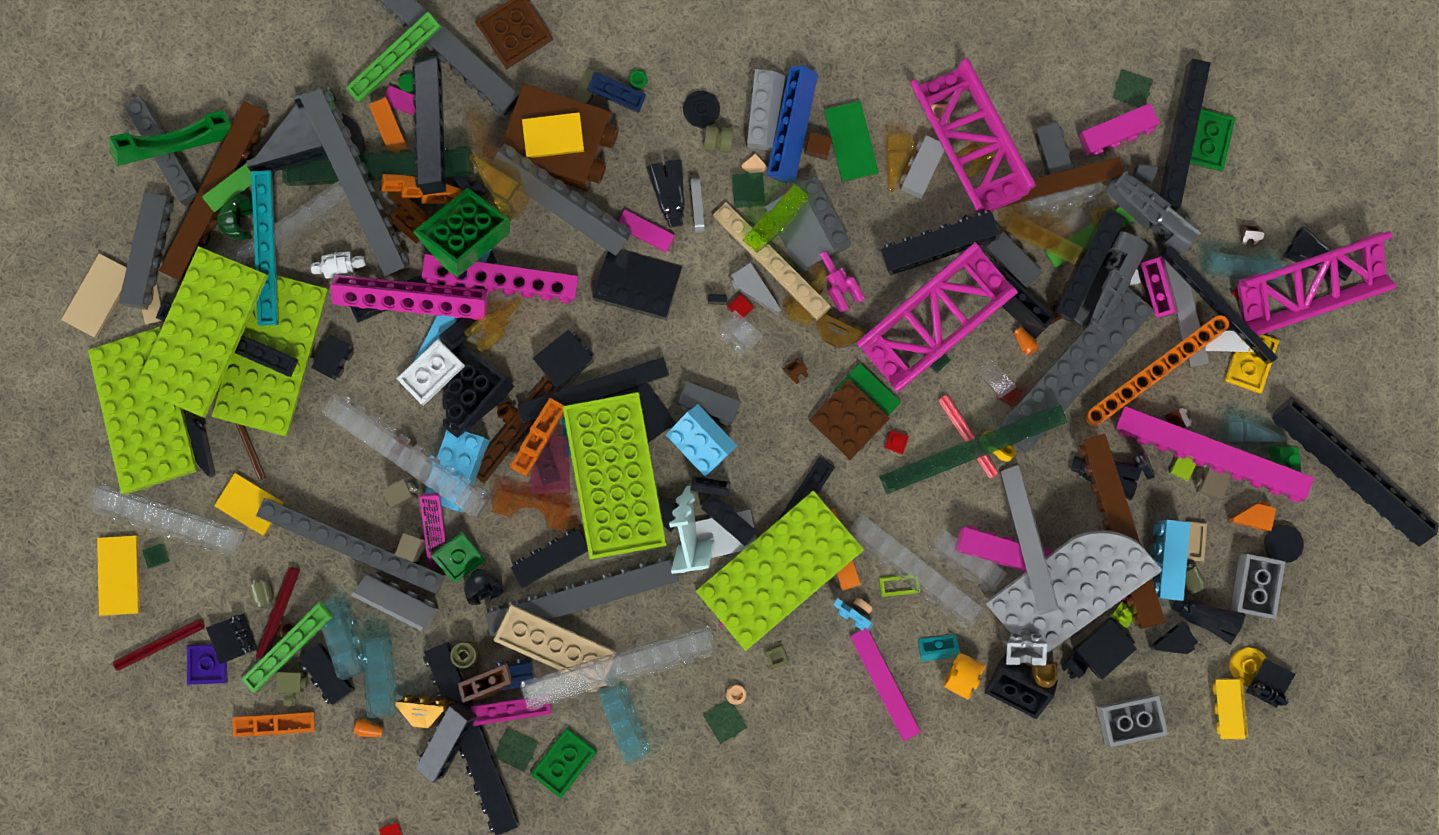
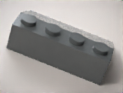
M816 177L798 185L765 206L799 273L822 262L820 253L825 250L829 257H832L851 246L850 239Z

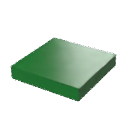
M460 531L430 553L431 557L454 584L485 561L484 557L463 531Z

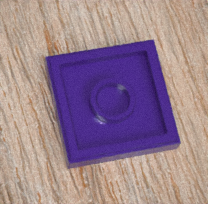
M212 644L187 645V685L227 683V662L219 664Z

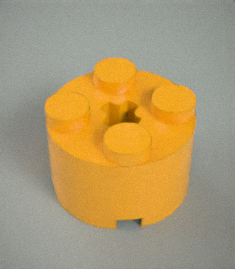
M959 653L953 662L954 665L950 673L945 678L943 686L968 700L973 689L976 690L981 680L978 676L983 673L986 665L965 654Z

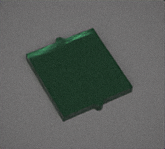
M1122 69L1118 82L1115 83L1116 88L1112 98L1139 108L1145 106L1147 97L1150 96L1149 91L1153 80Z
M746 171L744 174L732 175L734 208H752V206L765 205L763 172L749 173Z
M728 700L719 705L716 704L713 709L703 714L720 744L732 737L735 738L736 734L748 728L735 705L729 703Z
M508 728L503 739L499 741L500 745L494 758L525 772L530 759H533L532 755L539 742Z

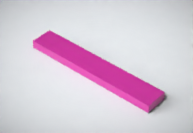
M865 628L863 631L860 630L850 635L902 740L905 741L921 733L869 630Z

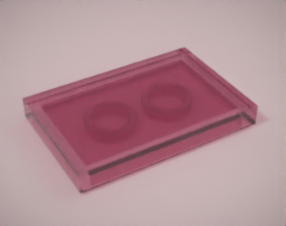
M568 435L550 437L531 469V494L570 493Z

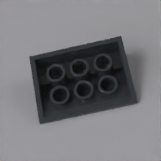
M620 250L616 256L608 251L596 283L593 300L667 321L682 266Z

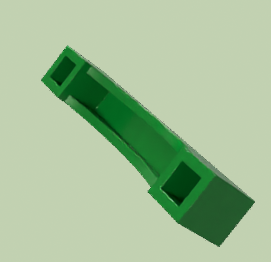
M221 110L204 114V117L185 128L165 134L134 136L126 132L109 136L110 153L117 166L223 141L230 130L231 124L224 111Z

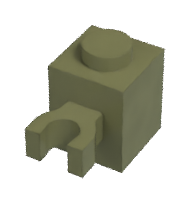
M277 672L276 692H285L284 706L295 705V693L304 692V688H307L308 677L305 676V672Z

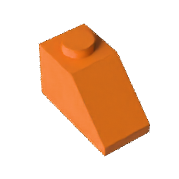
M1258 501L1257 504H1251L1231 516L1228 522L1262 531H1271L1276 508L1270 507V503Z

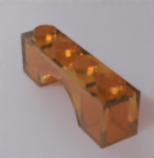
M505 487L502 490L497 489L491 512L512 517L521 508L534 507L543 513L547 527L565 532L568 531L573 509H569V504L559 502L558 505H554L547 498L540 497V500L532 499L533 495L521 492V495L513 494V489Z

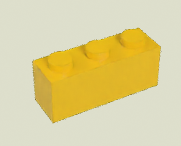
M1243 678L1216 679V683H1213L1214 695H1217L1218 702L1215 703V713L1219 715V722L1216 725L1217 734H1220L1221 739H1246L1248 737Z

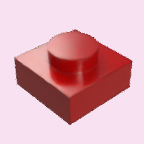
M891 430L884 448L903 455L909 436Z

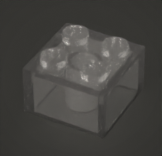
M735 310L719 327V337L726 344L730 342L734 346L733 350L741 357L743 355L748 357L763 341V335Z

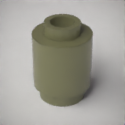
M1190 563L1187 564L1185 587L1187 590H1190L1191 594L1203 590L1206 586L1197 565L1192 566Z
M264 578L253 580V585H250L249 588L257 608L273 604V595L269 581H264Z

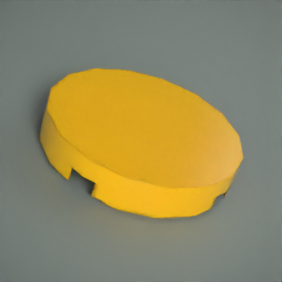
M1245 647L1237 650L1232 655L1229 664L1232 677L1243 678L1244 685L1249 686L1266 656L1256 648Z

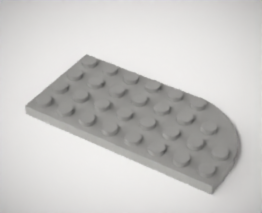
M1112 531L1086 532L1071 538L1045 557L1059 610L1043 615L1038 614L1027 571L988 599L986 605L1011 634H1041L1042 639L1047 643L1048 653L1160 573L1162 569L1147 550L1131 537Z

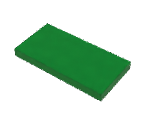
M861 101L824 109L829 134L833 138L832 146L841 181L846 182L878 174L879 171Z

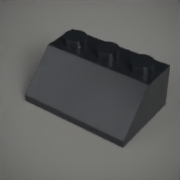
M1005 654L998 663L984 693L1037 719L1054 698L1058 680H1056L1052 687H1041L1034 679L1032 667L1024 663L1020 665H1007V654Z

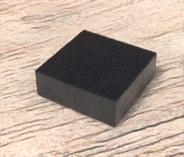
M709 294L708 304L727 305V296Z

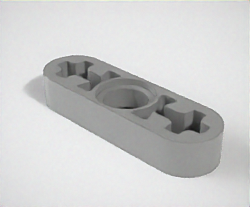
M690 178L695 233L705 232L700 178Z

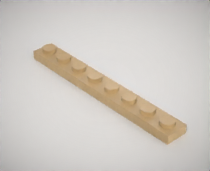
M727 202L713 214V217L816 321L831 308Z

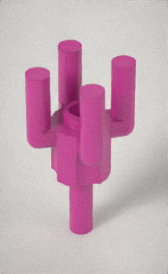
M826 250L820 253L823 262L830 272L826 276L831 285L828 288V293L838 311L844 312L849 309L842 295L847 291L850 292L855 303L865 300L866 298L855 278L852 276L848 278L843 268L837 270Z

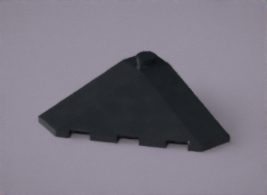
M463 343L451 352L465 367L446 384V394H442L443 409H446V419H443V427L456 438L460 437L503 401L514 388V385L503 374Z

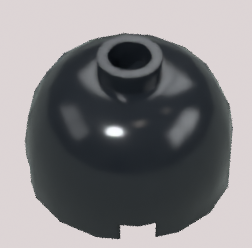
M476 569L464 583L465 596L470 605H480L481 600L490 596V600L501 595L503 593L502 588H504L499 576L491 570Z

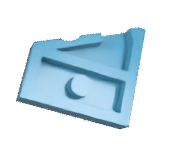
M837 598L833 604L839 610L838 614L846 620L849 617L855 621L854 625L862 631L865 628L870 631L874 625L857 611L844 604L840 599Z

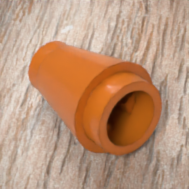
M1020 327L1014 332L1022 353L1029 356L1040 348L1039 342L1024 327Z
M357 718L353 734H357V737L381 738L384 726L365 718Z

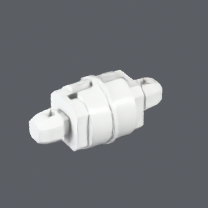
M351 251L334 252L321 256V263H312L311 272L312 274H322L323 272L325 278L331 279L335 275L350 276L355 274V267H364L366 261L364 256H354L353 258Z

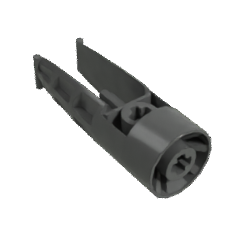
M1124 171L1120 178L1112 179L1104 190L1145 229H1151L1162 239L1163 245L1167 248L1171 246L1179 255L1187 250L1200 234L1201 228L1187 216L1181 217L1171 208L1169 202L1129 175L1127 171Z
M1118 231L1074 318L1076 322L1084 328L1091 322L1101 331H1105L1104 326L1123 298L1137 267L1149 248L1146 242L1130 233Z

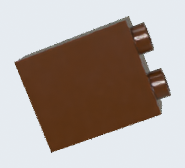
M523 83L501 147L505 143L513 147L523 157H526L522 119L580 113L584 152L529 159L539 168L545 169L551 176L561 180L564 184L585 191L589 190L591 182L600 184L607 162L599 160L604 147L613 149L619 132V127L612 125L611 112Z

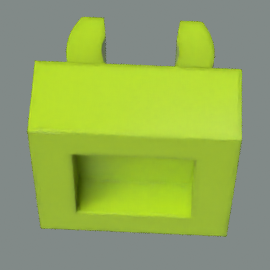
M1120 601L1109 617L1118 621L1124 628H1127L1132 621V614L1134 613L1131 607Z

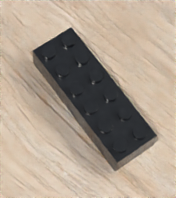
M985 210L977 213V217L971 219L969 217L961 218L957 224L950 225V223L939 226V230L933 232L931 229L921 232V236L915 238L908 236L903 238L901 243L895 244V242L884 245L881 252L889 275L898 274L963 252L975 242L978 246L999 240L1000 233L993 212L988 213Z

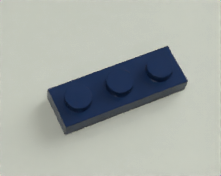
M593 72L587 87V91L636 113L640 112L646 97L645 94L597 72Z

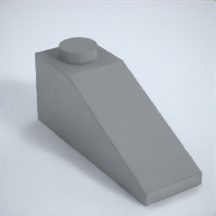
M751 263L731 274L732 281L730 283L735 291L739 290L741 294L777 315L781 313L782 310Z

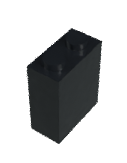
M569 329L533 357V360L558 390L594 362L592 351L587 346L583 348L579 343L582 339L575 331L571 333Z
M1106 619L1073 648L1097 678L1102 680L1137 650L1134 646L1135 641L1133 638L1121 631L1122 626L1115 619Z

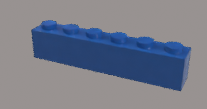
M805 66L790 67L767 171V176L779 182L796 181L818 73Z

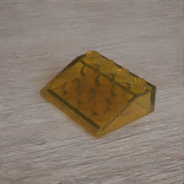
M471 154L469 158L494 198L499 211L510 218V221L512 218L517 221L529 204L522 186Z

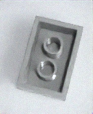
M1239 554L1230 610L1267 619H1276L1285 561L1250 554Z
M1151 694L1096 706L1104 743L1109 747L1168 735L1158 695Z

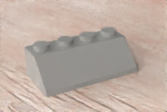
M755 69L747 148L772 151L788 77L775 71Z
M373 573V575L366 574L351 595L420 631L429 629L438 611V608L434 607L436 603L428 599L422 601L417 598L418 594L410 590L406 593L400 590V585L392 581L388 584L383 581L384 577Z

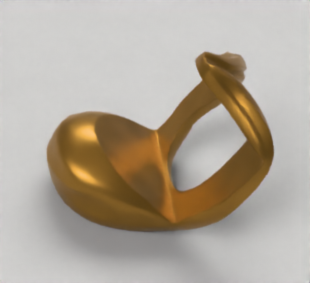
M1026 662V665L1032 667L1034 679L1039 686L1049 688L1055 684L1058 677V662H1048L1046 665H1032Z

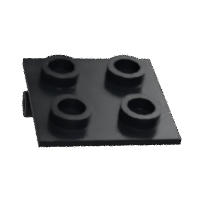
M245 614L235 615L228 620L206 627L219 664L258 650Z
M1265 658L1246 692L1276 708L1278 705L1286 706L1289 700L1284 694L1296 674Z

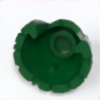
M244 195L237 196L219 210L217 224L225 235L239 240L253 239L250 231L242 232L240 230V217L253 215L252 200Z

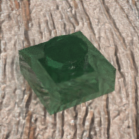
M944 354L929 367L937 374L951 359Z
M163 544L142 550L148 569L169 562Z

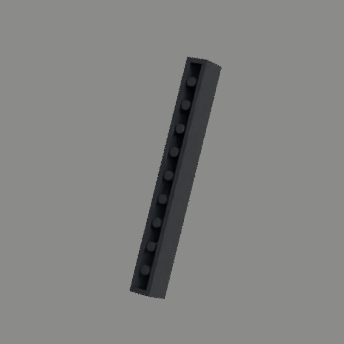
M1291 396L1276 409L1272 419L1277 426L1286 430L1292 439L1302 444L1307 452L1312 453L1318 458L1322 465L1327 466L1337 478L1342 479L1350 490L1358 493L1365 503L1374 507L1380 516L1390 521L1392 526L1406 535L1410 542L1420 547L1437 535L1439 528L1437 522L1295 398Z
M449 642L425 651L423 660L426 667L431 669L432 674L430 677L433 685L438 687V698H447V701H455V704L461 702L470 709V706H473L472 702H462L458 683L464 680L459 668L452 663L450 658L452 650ZM472 726L459 752L462 759L465 758L468 766H466L469 777L474 779L475 784L473 788L476 795L481 797V809L484 814L488 815L490 820L488 821V827L491 833L494 832L495 835H501L518 828L520 823L482 726Z

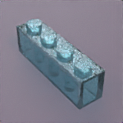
M1210 252L1204 256L1203 275L1244 279L1259 273L1265 274L1285 267L1287 262ZM1285 275L1268 280L1266 283L1279 284L1285 281Z
M337 596L323 601L326 607L335 615L322 628L337 677L346 680L365 672V658L359 652L358 647H360V643L353 634L352 629H354V625L347 616L348 606L346 602Z
M388 636L361 639L367 718L395 715V710H397L395 706L397 700L394 699L393 695L396 684L395 680L392 679L391 672L394 671L393 660H390L392 642Z
M619 682L598 691V697L626 766L649 756L648 752L651 749L647 740L643 741L641 737L643 729L640 722H635L633 715L636 712L633 704H628L626 697L629 695L625 685L621 686Z

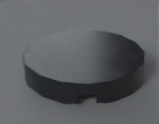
M695 91L684 102V117L694 127L706 128L707 125L711 126L719 118V101L716 96L707 91Z
M1278 525L1267 532L1264 539L1265 551L1271 559L1290 563L1297 560L1302 554L1304 540L1296 528L1289 525Z

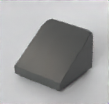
M1139 164L1134 169V178L1142 183H1152L1158 167Z

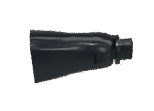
M682 160L667 161L665 165H663V162L648 165L646 169L660 210L668 222V227L683 226L682 217H684L685 201ZM665 169L667 170L668 177H665Z
M1303 225L1297 230L1291 241L1292 243L1289 244L1283 257L1297 263L1332 251V249ZM1337 259L1339 278L1345 281L1352 269ZM1321 263L1309 266L1308 268L1318 272ZM1330 265L1325 273V276L1331 277Z
M1075 456L1071 471L1078 473V476H1082L1092 483L1090 475H1087L1084 469V464H1086L1084 457L1079 458ZM1114 461L1126 499L1131 501L1138 484L1135 482L1139 480L1141 470H1139L1137 464Z
M1189 599L1185 601L1176 600L1172 607V610L1179 612V616L1189 623L1208 630L1230 645L1240 632L1246 616L1245 613L1216 608L1192 600L1189 603Z

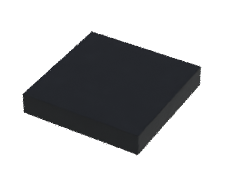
M694 476L690 491L729 497L731 483Z

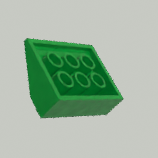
M466 188L415 229L414 234L445 269L458 277L510 234V218L472 190Z

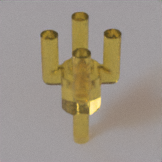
M973 142L956 153V156L959 158L990 145V143L981 142L977 145V143ZM993 151L971 160L970 162L973 165L965 170L967 177L970 179L983 170L988 164V160L995 156V152Z
M516 299L503 312L496 309L492 314H487L465 330V335L470 337L483 329L489 336L476 347L480 352L484 349H490L505 335L504 328L510 323L508 317L522 303Z

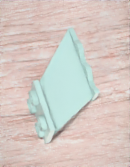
M686 486L683 494L676 498V503L679 506L672 512L676 519L669 523L670 527L678 526L682 545L677 547L671 569L672 574L709 568L715 545L714 540L697 541L693 507L695 496L690 491L691 486Z

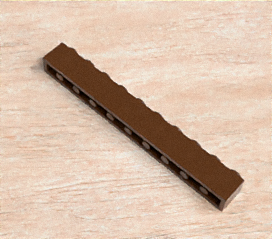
M245 101L243 102L159 269L160 272L182 282L198 246L203 248V246H207L209 243V234L218 225L217 214L220 209L213 212L202 196L241 168L247 160L251 159V150L254 144L257 145L259 143L262 128H266L269 123V115L265 110Z
M1106 434L1080 441V446H1078L1079 453L1086 462L1084 469L1086 474L1090 475L1092 481L1090 488L1092 493L1096 494L1098 500L1096 506L1098 512H1102L1104 530L1124 534L1140 543ZM1152 578L1126 596L1127 604L1129 607H1132L1134 613L1132 614L1133 623L1135 626H1138V629L1166 622Z

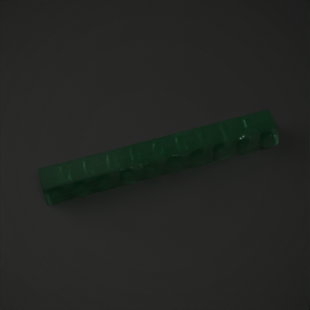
M457 146L456 149L445 147L446 177L474 176L473 152L466 146ZM400 150V153L382 151L381 154L364 152L363 155H358L361 162H364L367 166V175L373 182L381 181L383 174L418 176L415 168L417 156L411 150ZM328 157L282 170V182L287 186L341 184Z

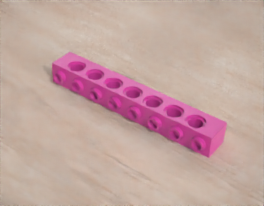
M425 254L422 278L428 284L437 285L438 282L445 283V286L457 287V285H463L464 288H484L483 290H488L489 293H495V290L503 291L502 294L511 296L514 293H519L525 298L540 296V299L545 301H552V298L560 299L559 302L567 304L576 299L578 276L475 262L466 270L467 276L464 279H460L449 271L445 276L438 275L439 269L443 268V266L433 255ZM479 273L487 275L486 279L482 282L476 280V276ZM504 276L506 280L503 284H497L495 282L496 277ZM522 278L525 281L522 287L515 286L514 282L516 279ZM536 281H541L544 286L542 289L536 290L533 284ZM561 284L563 286L562 291L554 292L552 290L553 285Z
M335 275L331 283L332 304L340 306L453 316L455 318L463 317L474 320H485L488 312V290L345 275Z

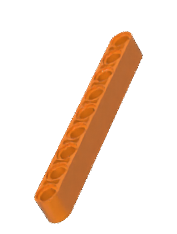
M1222 315L1216 316L1091 408L1086 415L1087 423L1091 426L1102 424L1222 335L1229 327L1228 319ZM1214 322L1221 323L1222 330L1216 329ZM1199 333L1205 334L1207 341L1200 340ZM1183 345L1191 346L1192 352H1186L1183 349ZM1168 356H1174L1177 363L1171 364L1168 361ZM1153 367H1158L1161 370V375H1155L1152 370ZM1137 379H1144L1146 381V386H1139L1137 383ZM1122 390H1128L1131 393V397L1124 398ZM1106 402H1114L1116 408L1114 410L1107 408ZM1091 413H1098L1100 420L1094 421L1091 418Z

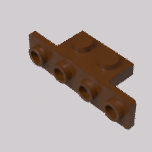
M388 191L387 197L399 206L398 209L389 215L393 224L417 244L420 240L414 234V230L431 216L423 212L414 201L402 198L401 191Z

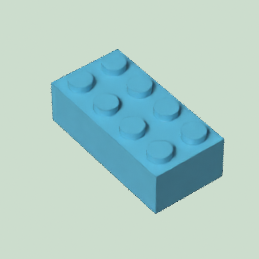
M447 430L424 494L440 493L442 506L464 513L490 440L468 432H464L460 437L456 438Z
M1160 520L1153 526L1155 543L1151 546V554L1154 555L1153 559L1162 569L1160 573L1152 578L1158 599L1184 601L1191 522Z

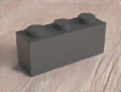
M1058 122L1041 126L1034 130L1033 135L1046 176L1075 168L1074 163L1070 162V150L1068 145L1064 143V131L1062 127H1059Z
M1002 232L999 240L991 242L984 251L1026 289L1043 273L1041 266L1036 261H1031L1026 250L1022 247L1019 248L1014 243L1015 240L1010 234Z
M686 381L678 404L682 406V410L687 412L699 404L710 417L718 419L717 423L728 426V423L733 424L741 401Z

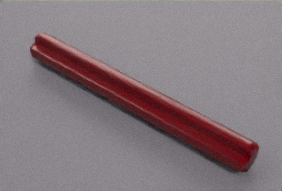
M289 567L256 652L258 659H262L272 647L300 570L295 567Z
M198 619L113 661V666L117 671L122 670L204 629V623L201 619Z

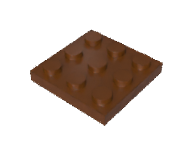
M508 0L475 21L477 27L506 70L553 41V37L528 0Z
M848 379L809 421L851 460L890 418Z

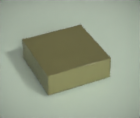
M783 645L764 651L771 670L789 663Z

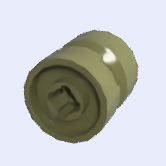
M707 125L704 150L713 151L719 148L720 152L731 153L733 128L723 127L719 130L716 126Z
M461 642L452 648L450 658L455 666L467 668L478 661L479 650L472 642Z

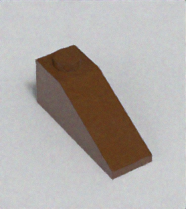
M505 664L458 683L462 702L466 703L477 702L492 696L513 682L508 664Z

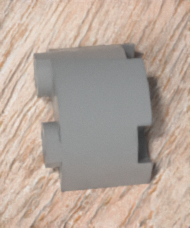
M1011 634L1007 642V665H1020L1023 662L1032 665H1046L1047 643L1042 639L1041 634Z

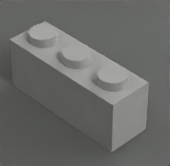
M927 135L924 141L919 140L915 149L918 151L916 158L911 157L907 166L910 167L908 174H903L900 184H902L900 190L919 199L922 198L945 150L940 141Z

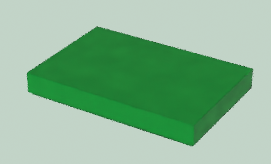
M1201 109L1190 164L1220 172L1223 171L1236 117Z
M861 363L833 390L836 392L850 379L887 416L901 403Z
M566 727L530 775L561 799L597 753V750Z

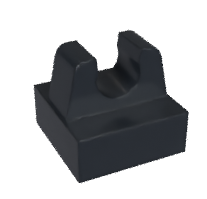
M1075 652L1063 665L1062 670L1065 671L1070 668L1073 672L1069 678L1074 679L1085 675L1088 666Z

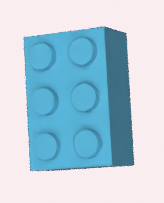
M699 404L689 410L666 434L705 477L717 468L737 447L733 440Z

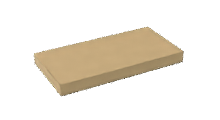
M98 254L61 320L97 338L120 298L126 267Z

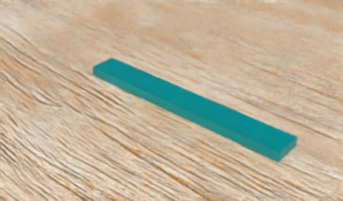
M251 171L255 270L268 275L257 301L258 326L279 325L272 171Z

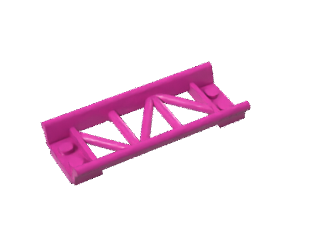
M968 58L961 62L957 70L922 85H919L917 80L910 82L976 211L982 212L987 210L989 213L1028 195L1031 188L1036 186V183ZM969 89L979 111L946 124L961 93ZM951 97L938 121L930 105ZM984 118L993 136L954 131V129ZM948 138L990 143V145L958 158ZM997 150L980 186L974 189L962 166L964 163ZM1004 155L1013 173L991 182Z
M1381 231L1361 238L1360 241L1265 274L1259 273L1239 280L1237 288L1242 319L1259 336L1396 289V284L1386 274L1384 241L1391 239L1392 233L1390 231L1385 233ZM1361 249L1362 266L1345 254ZM1337 259L1361 275L1364 283L1340 291ZM1321 263L1304 298L1301 269ZM1330 265L1332 292L1330 295L1313 300ZM1293 272L1297 304L1267 285L1266 281ZM1268 295L1289 309L1270 315Z
M975 242L859 339L856 344L865 352L898 393L1018 292L1009 284ZM964 267L980 287L946 281ZM943 289L987 296L991 298V301L968 320ZM929 296L935 340L911 313L914 308ZM938 296L962 324L945 340L942 338ZM905 317L930 347L887 340L882 335ZM892 348L927 355L909 369Z

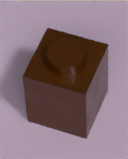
M811 132L810 137H806L804 141L805 155L827 160L833 138Z

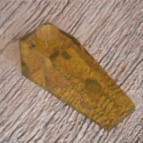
M911 133L887 135L888 193H893L912 150H914L915 143L914 139H911Z
M823 270L809 284L819 295L828 272L826 270ZM795 299L793 305H788L785 314L789 315L788 321L809 327L812 316Z

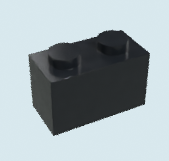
M330 334L311 368L336 380L337 377L340 378L344 372L343 365L346 360L349 361L354 354L352 349L354 347Z

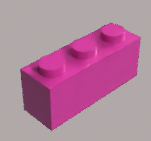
M1158 257L1142 262L1141 265L1156 318L1179 313L1164 258Z

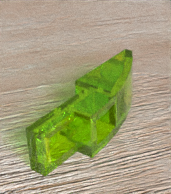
M793 184L770 212L767 211L743 241L758 253L798 215L797 211L809 199V196Z

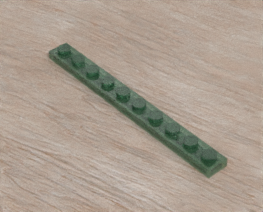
M1058 404L880 475L879 478L885 493L889 494L1068 423L1061 404Z

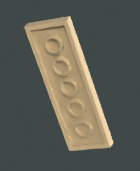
M510 604L493 639L499 644L599 688L617 654L616 651L512 604Z

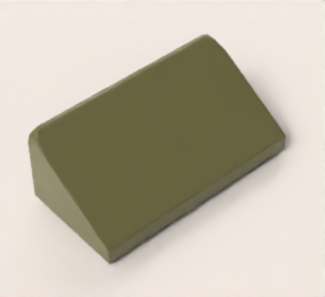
M587 68L571 99L590 104L595 95L587 91L593 72L603 76L604 74Z

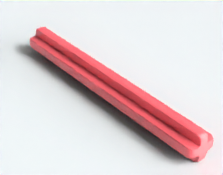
M944 395L941 397L939 403L988 477L993 478L996 476L998 470L949 396Z

